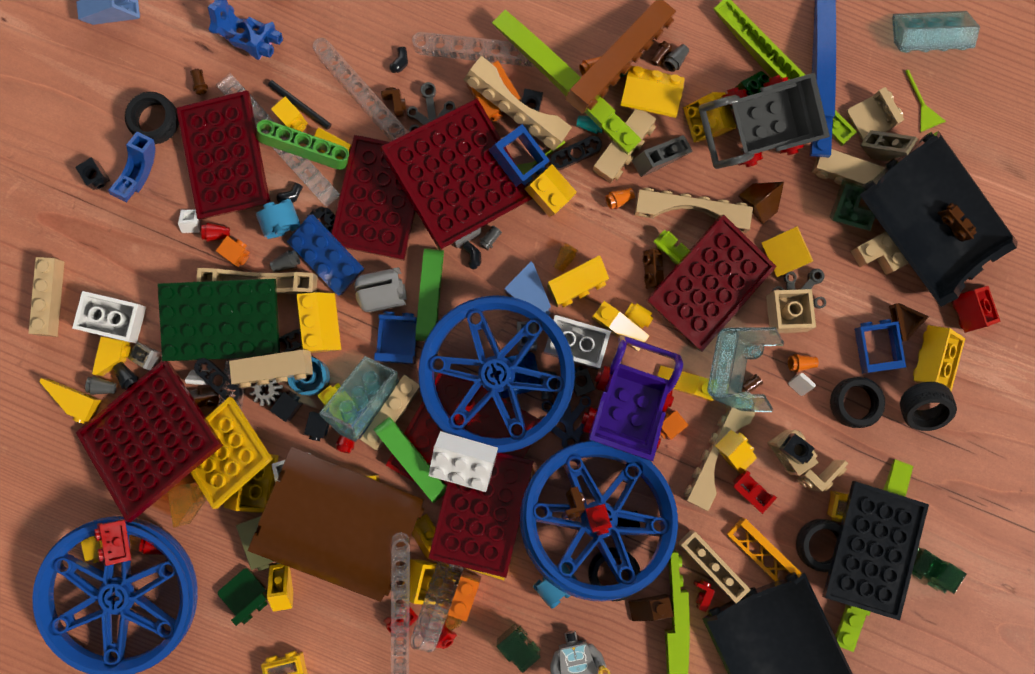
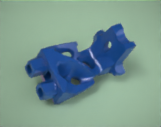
M215 0L208 6L211 21L209 32L226 38L234 47L245 50L257 60H260L262 56L270 58L274 52L273 45L271 44L280 45L283 41L282 33L275 29L274 22L264 24L251 17L240 19L236 17L234 8L228 5L227 0ZM243 28L244 32L237 33V29Z

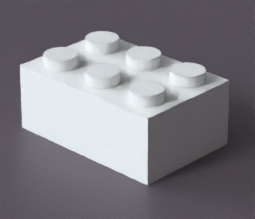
M82 291L72 329L137 343L146 306Z
M555 315L554 321L567 338L574 363L599 370L611 331ZM548 337L544 354L559 358L554 344Z
M440 431L434 446L428 476L486 492L498 447Z

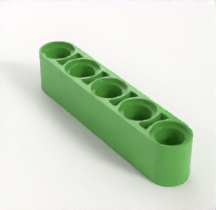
M261 120L257 124V140L262 144L334 169L341 170L347 166L349 152L344 146L269 120ZM266 130L269 131V133L265 134L262 133V131ZM281 137H286V138H288V139H287V140H282V139H280V138H281ZM304 143L307 146L302 147L299 144ZM317 150H323L325 153H319ZM336 156H341L344 159H337Z
M424 249L416 341L425 342L431 330L438 322L444 250Z
M390 417L374 428L379 438L433 503L445 495L447 486L441 479L428 476L430 465Z

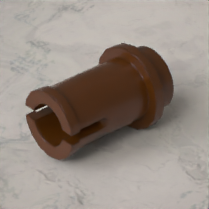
M666 41L658 44L659 48L649 59L658 67L665 56L671 53L672 46Z
M191 70L190 73L194 84L193 91L198 95L205 94L208 85L205 84L203 70Z
M755 374L745 383H740L737 389L743 397L750 396V393L762 385L763 381Z

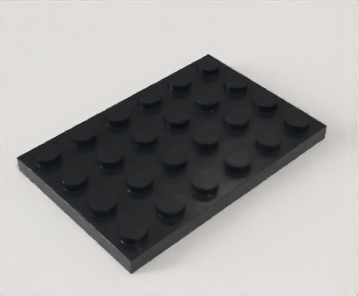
M852 481L822 597L900 621L929 504Z

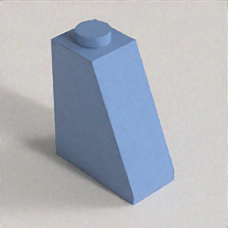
M138 0L76 1L78 20L92 25L140 18Z
M530 262L505 287L504 291L510 297L529 302L547 315H550L551 305L536 268Z

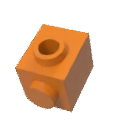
M229 236L223 240L216 252L237 267L246 263L250 253L245 249L247 247L245 243L239 239L234 241Z
M677 410L672 411L670 414L666 412L660 433L663 439L672 440L689 426Z

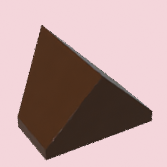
M784 182L753 183L738 197L744 203H747L749 207H753L752 213L764 224L778 212Z
M900 303L889 306L892 322H899L902 342L907 341L929 318V316Z

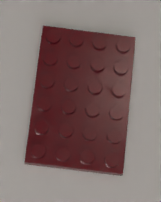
M245 90L177 107L197 219L203 220L270 203L249 91Z
M354 135L332 235L345 249L404 261L416 210L380 150L381 146L389 142Z
M723 214L720 215L646 301L691 344L703 352L777 266Z
M497 453L486 492L448 482L428 559L507 578L520 523L522 499L530 480L534 461Z

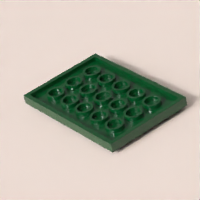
M276 279L158 284L162 361L199 360L202 358H251L280 353Z

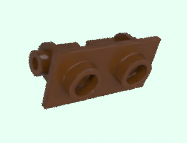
M950 203L946 207L947 210L938 212L943 223L950 227L957 239L961 242L974 239L973 235L977 233L976 227L968 218L960 220L965 214L957 204Z
M652 248L643 251L646 289L657 288L664 280L663 270H657V267H663L662 253H660L659 249Z
M212 387L202 388V395H200L199 389L189 390L198 407H214L217 404L223 403L219 394Z

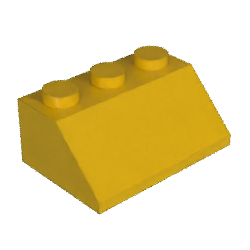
M631 66L627 73L620 106L676 118L685 78L676 74L671 75L658 70Z
M599 255L549 281L547 288L557 307L562 305L564 308L573 303L572 299L578 296L582 299L589 295V291L593 288L599 290L605 287L609 277Z
M314 292L297 294L302 350H308L311 353L341 350L335 293Z
M928 325L927 330L923 334V345L918 353L919 360L913 372V381L917 383L938 382L946 385L952 391L965 338L951 328Z
M270 454L273 460L224 502V508L234 511L263 512L275 482L272 464L278 462L279 455Z

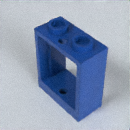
M523 124L489 149V152L516 187L521 183L525 186L533 179L532 175L534 173L537 175L547 169L545 165L550 162ZM518 138L538 163V165L524 175L504 150L505 147Z
M891 319L881 320L877 325H873L872 322L860 323L861 327L854 329L862 374L906 368L899 322H891ZM888 329L893 361L870 365L864 332Z

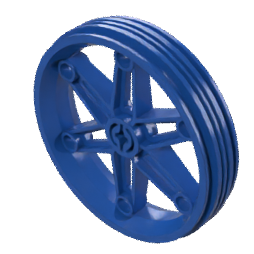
M509 296L479 297L464 302L450 310L431 330L419 360L418 378L420 393L428 413L443 432L498 447L497 453L515 451L543 438L563 417L574 390V358L571 347L561 328L549 315L538 307ZM506 310L524 315L530 320L500 350L483 314L484 311ZM476 313L481 316V321L478 324L472 322V316ZM467 318L479 360L437 356L440 346L449 332ZM532 323L539 325V331L535 334L529 331V326ZM483 329L495 356L485 357L478 330ZM543 330L549 336L557 351L561 376L519 366ZM526 336L528 341L511 363L505 356ZM437 359H441L444 363L443 368L440 370L435 367ZM451 364L480 366L478 376L450 369ZM495 368L497 371H501L499 380L497 377L492 376L495 373ZM434 372L475 382L451 417L444 409L438 397ZM515 372L544 379L543 384L514 382ZM557 378L560 381L558 389L550 387L551 379ZM482 385L489 392L468 412L465 408ZM515 388L558 392L555 402L547 415L537 425L527 431ZM507 389L516 417L513 419L510 418L499 392ZM493 397L511 437L491 438L480 436L466 430L464 427ZM457 414H461L464 417L462 425L457 424L455 421ZM514 424L521 425L523 431L520 435H516L513 432Z
M586 441L570 445L556 452L536 471L528 483L522 499L520 528L528 556L540 574L553 586L576 598L589 601H612L627 597L644 589L660 575L670 560L675 547L678 531V514L670 486L651 461L594 441ZM581 458H608L626 466L602 495ZM570 461L577 463V470L570 467ZM564 465L572 488L578 486L580 492H582L577 477L582 476L595 500L588 505L585 500V509L605 504L612 528L608 529L609 533L598 536L596 532L592 533L586 510L581 514V522L552 517V512H565L569 510L570 506L568 504L538 503L545 483L556 470ZM628 468L634 470L635 477L628 474ZM639 476L651 489L659 508L660 517L621 510ZM624 481L627 484L616 504L612 507L606 501L619 484ZM537 508H541L544 510V517L541 518L537 516ZM618 518L644 522L645 528L617 527ZM536 522L577 530L557 566L548 557L541 544ZM654 522L659 523L661 527L660 532L654 529ZM586 532V534L593 538L574 560L571 558V555ZM621 535L660 536L651 560L635 575ZM612 536L622 564L617 565L603 538ZM597 545L618 584L607 586L591 585L580 582L571 576ZM562 564H567L570 567L569 574L562 572ZM622 570L629 574L628 581L623 580L621 577Z
M123 516L100 518L79 526L62 537L44 558L33 587L34 618L39 632L48 647L71 667L87 674H135L142 672L166 658L180 644L191 627L198 600V585L193 564L182 545L170 533L151 522L138 518L134 519L131 523L125 521L128 542L130 535L139 537L155 546L167 560L131 575V560L121 562L122 577H113L114 564L105 566L104 571L68 554L81 541L95 536L94 529H98L97 523L104 524L123 520ZM63 560L68 563V568L63 565ZM166 564L173 567V572H169L166 569ZM78 569L103 583L97 589L75 573V571ZM158 572L160 577L135 591L132 582ZM57 573L63 575L90 596L60 616H57L54 604V584ZM174 575L177 577L180 590V606L176 620L143 596ZM98 600L102 609L77 620L75 619L74 614ZM135 602L156 617L158 621L154 622L130 608ZM120 614L117 643H113L112 615ZM102 617L104 656L90 652L80 646L68 635L67 631ZM61 620L66 623V627L61 624ZM129 621L165 638L159 645L143 654L124 658ZM164 624H168L171 631L166 630ZM111 651L115 652L118 658H114Z

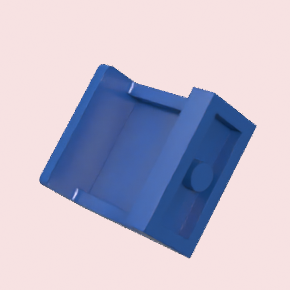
M384 311L383 315L378 314V340L374 361L415 364L417 317H414L412 313H402V316H395V312Z

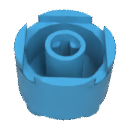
M291 199L284 200L276 205L274 202L263 205V210L256 212L262 233L267 239L286 235L285 232L289 230L293 232L301 225Z
M311 357L313 374L310 380H295L294 377L288 378L289 386L301 395L314 396L321 393L328 387L330 381L329 369L323 361Z
M562 564V572L569 574L570 569L566 564ZM544 577L542 582L539 579L533 585V588L551 609L555 608L564 596L566 598L571 596L553 586Z

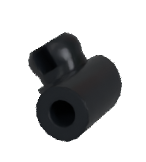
M406 47L397 48L398 58L389 66L392 73H399L408 65Z
M294 182L291 191L277 194V201L282 202L291 199L292 203L296 202L303 186Z
M467 241L462 248L470 254L468 266L471 269H477L481 264V252Z

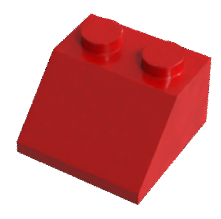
M989 286L959 295V298L952 301L953 308L959 315V325L964 330V333L1001 322Z

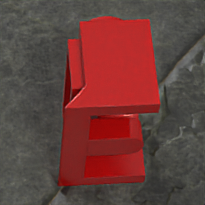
M745 470L732 481L734 483L733 487L763 514L777 497L769 494L750 476L751 473Z

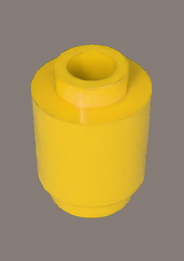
M631 302L624 314L642 329L644 326L648 328L653 320V317H651L652 312L637 303L635 305Z

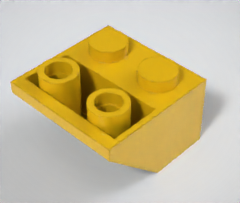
M712 92L683 107L694 143L706 140L699 106L722 98L721 96L725 95V92ZM729 105L706 111L713 138L736 128Z

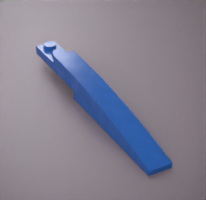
M815 0L812 73L815 72L830 137L811 142L810 156L829 158L832 149V124L835 116L836 0Z

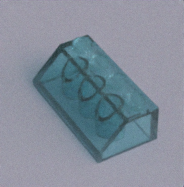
M967 11L893 14L892 17L894 43L899 51L905 53L916 50L928 52L930 50L947 51L948 49L967 50V48H975L980 30L978 23Z
M364 356L321 410L320 416L340 435L356 442L399 383L397 371Z

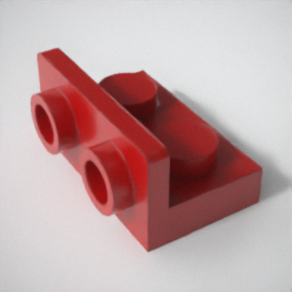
M125 520L104 524L97 523L98 529H94L96 541H100L101 549H97L99 562L103 561V564L108 566L130 561L131 554Z

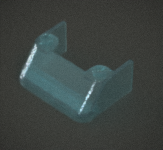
M776 327L724 328L718 333L707 388L709 395L714 400L740 411L773 412V408L765 395L742 392L747 359L759 358L763 354L764 346L784 345Z

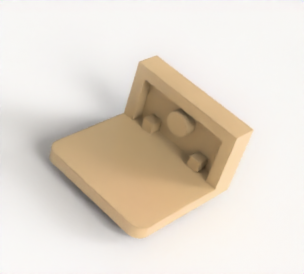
M886 87L880 89L872 97L847 110V114L862 141H864L870 130L886 132L904 120L902 110L896 106L892 93Z
M834 460L819 476L809 469L802 475L797 476V481L803 487H808L810 490L827 491L833 485L832 481L846 471L847 468L845 467L848 465V462L845 460Z

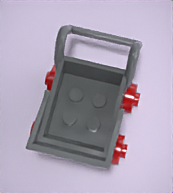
M815 72L788 80V77L781 78L780 75L771 77L769 82L764 83V87L760 88L761 93L747 96L746 89L732 88L727 90L728 94L722 95V98L700 105L699 113L713 167L720 169L737 164L739 166L745 164L746 167L757 165L758 160L763 159V151L775 148L776 152L780 151V154L787 152V155L799 153L798 149L805 147L804 144L830 137ZM731 104L730 109L734 110L743 146L741 152L744 154L719 161L706 111Z

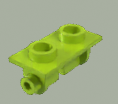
M664 230L653 241L657 248L665 252L676 265L690 251L683 243L676 247L674 244L678 239L670 231Z

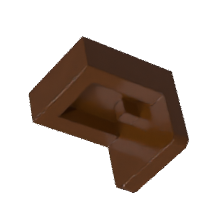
M389 87L385 91H381L383 100L393 99L396 117L404 116L403 110H406L405 98L402 99L400 89Z
M577 486L570 488L566 493L570 509L561 515L562 519L568 518L569 521L578 519L585 511L584 495Z

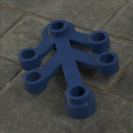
M559 380L557 381V384H556L557 389L560 387V381H559ZM581 397L578 406L572 413L569 403L563 417L560 419L565 425L566 433L557 426L551 430L562 440L563 448L569 446L567 441L570 438L574 439V444L581 443L580 436L584 433L582 431L583 424L574 431L573 423L583 410L591 405L590 397ZM583 398H587L589 400L588 405L582 404ZM546 400V401H544V402L542 403V406H541V407H542L543 411L549 412L550 409H549V410L544 409V404H545L546 402H548V403L551 404V407H552V406H553V403H552L551 401H549V400Z

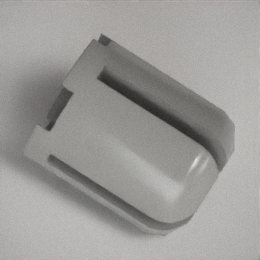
M399 267L363 274L357 277L354 284L355 291H357L355 295L358 305L363 311L370 313L407 305L404 301L407 300L405 284H403L398 274H402Z

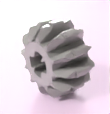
M276 380L269 381L270 384L268 385L251 384L250 388L255 389V391L250 392V396L256 395L253 401L256 403L260 401V406H264L266 403L268 406H272V400L276 403L278 400L276 396L282 395V392H278V389H282L283 385H277ZM264 387H269V388H268L269 394H265V393H264V392H265Z

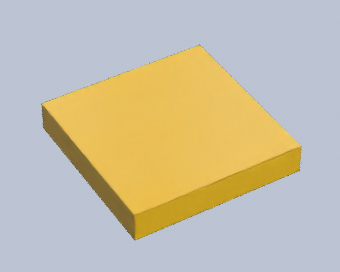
M798 226L762 242L768 258L777 266L774 269L776 277H780L813 262Z

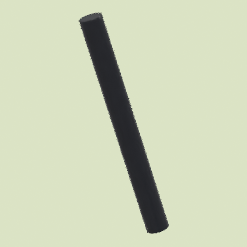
M273 80L268 83L271 89L283 98L286 96L295 107L326 130L330 129L332 124Z

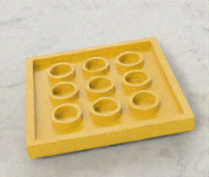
M228 397L206 417L223 446L191 472L212 509H218L273 460L236 401L231 397Z

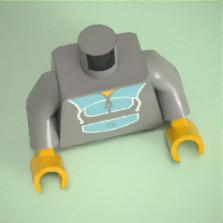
M576 631L564 633L566 644L559 645V650L554 652L550 664L551 674H611L609 669L606 668L602 653L593 644L587 643L586 640L578 641Z

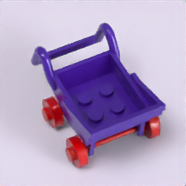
M621 335L618 337L619 345L611 367L604 365L601 371H597L594 380L597 382L596 389L603 391L598 408L590 407L587 413L584 412L581 419V424H583L582 431L589 433V440L649 461H654L656 449H658L661 442L659 437L666 410L672 406L674 396H672L673 388L682 373L683 360L679 354ZM627 344L673 359L675 368L670 379L667 380L620 364Z

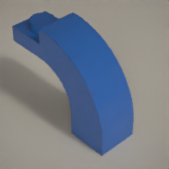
M136 132L126 144L128 151L126 166L108 190L110 195L126 203L134 192L139 193L144 186L155 158L154 139L139 132Z

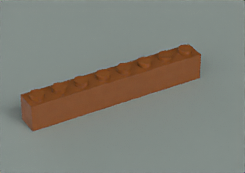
M656 0L569 90L565 100L582 114L588 109L592 110L598 103L597 99L599 97L603 98L608 93V87L616 85L621 78L620 74L623 73L625 75L631 68V63H636L642 56L641 52L643 50L647 51L652 46L653 39L658 40L664 32L663 29H668L672 25L676 10L664 0Z

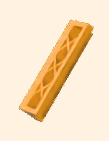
M742 517L728 531L727 535L774 581L779 580L777 570H786L789 574L793 572L801 574L747 519ZM740 526L746 531V540H738L733 535ZM749 542H757L760 545V553H751L749 551ZM763 556H771L774 559V567L764 566Z

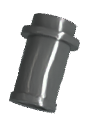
M492 226L484 238H480L479 245L485 250L492 249L493 243L502 232L497 227Z

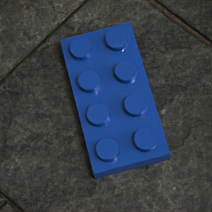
M313 214L305 219L287 241L338 296L342 295L364 270L363 266Z

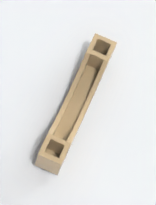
M480 56L463 79L470 87L491 101L516 123L523 124L530 134L534 135L553 151L562 143L572 128L557 115L538 112L520 102L504 85L497 68L482 56Z
M643 188V190L639 189L637 193L634 216L654 218L662 213L678 209L703 212L716 220L720 215L724 214L741 232L746 233L750 230L753 207H749L747 203L742 202L730 204L729 201L722 199L711 201L708 197H699L698 199L691 198L689 194H680L679 196L673 195V192L661 191L659 193L654 192V189Z
M197 268V282L276 279L277 293L304 294L317 292L318 276L314 273H257Z
M734 396L728 400L726 404L728 410L725 416L722 415L717 424L719 426L717 432H714L710 437L709 443L711 445L701 456L700 468L696 467L692 475L694 480L691 485L688 484L684 491L686 496L684 500L709 511L717 494L714 471L719 451L715 445L731 429L736 432L750 424L759 407L758 405L740 396Z

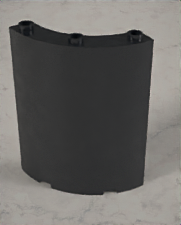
M937 131L934 134L930 132L922 137L923 141L913 147L908 155L889 161L885 165L886 169L862 186L863 191L860 193V196L937 303L942 307L959 298L960 293L965 288L964 282L967 279L972 280L983 271L982 266L990 260L995 262L1016 249L1018 241L944 137ZM950 203L957 204L965 214L960 220L968 218L976 227L977 233L973 235L974 239L961 242L955 237L950 227L943 223L938 212L947 210L946 207Z
M796 572L786 575L784 579L757 589L751 587L749 588L750 591L737 604L734 601H730L721 607H714L708 611L709 614L702 618L728 674H853L805 573L796 574Z

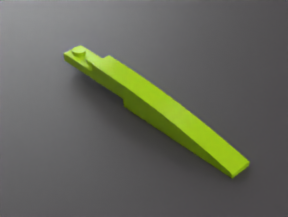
M722 0L714 7V12L770 77L780 75L781 78L788 77V80L805 75L732 0ZM835 110L832 138L840 146H843L857 131Z
M505 9L492 24L567 97L569 90L581 77ZM599 97L595 107L592 110L588 109L585 113L628 155L642 139L615 114V110L603 98Z
M894 459L883 490L906 497L913 466ZM846 604L835 635L841 648L854 652L866 615L869 616L870 611Z
M673 550L668 561L673 617L672 629L665 630L667 674H688L690 646L689 592L686 589H680L684 584L683 576L679 572V567H682V556L676 550Z

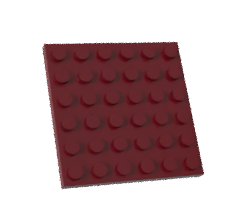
M478 98L380 147L383 156L439 251L533 199L525 190L528 184L524 186L521 183L516 187L489 152V149L500 141L501 138ZM505 147L504 150L506 151V153L509 155V157H510V158L512 159V161L514 162L513 158L511 157L510 153L508 152L507 148Z
M169 361L158 363L76 432L125 521L130 523L223 446Z

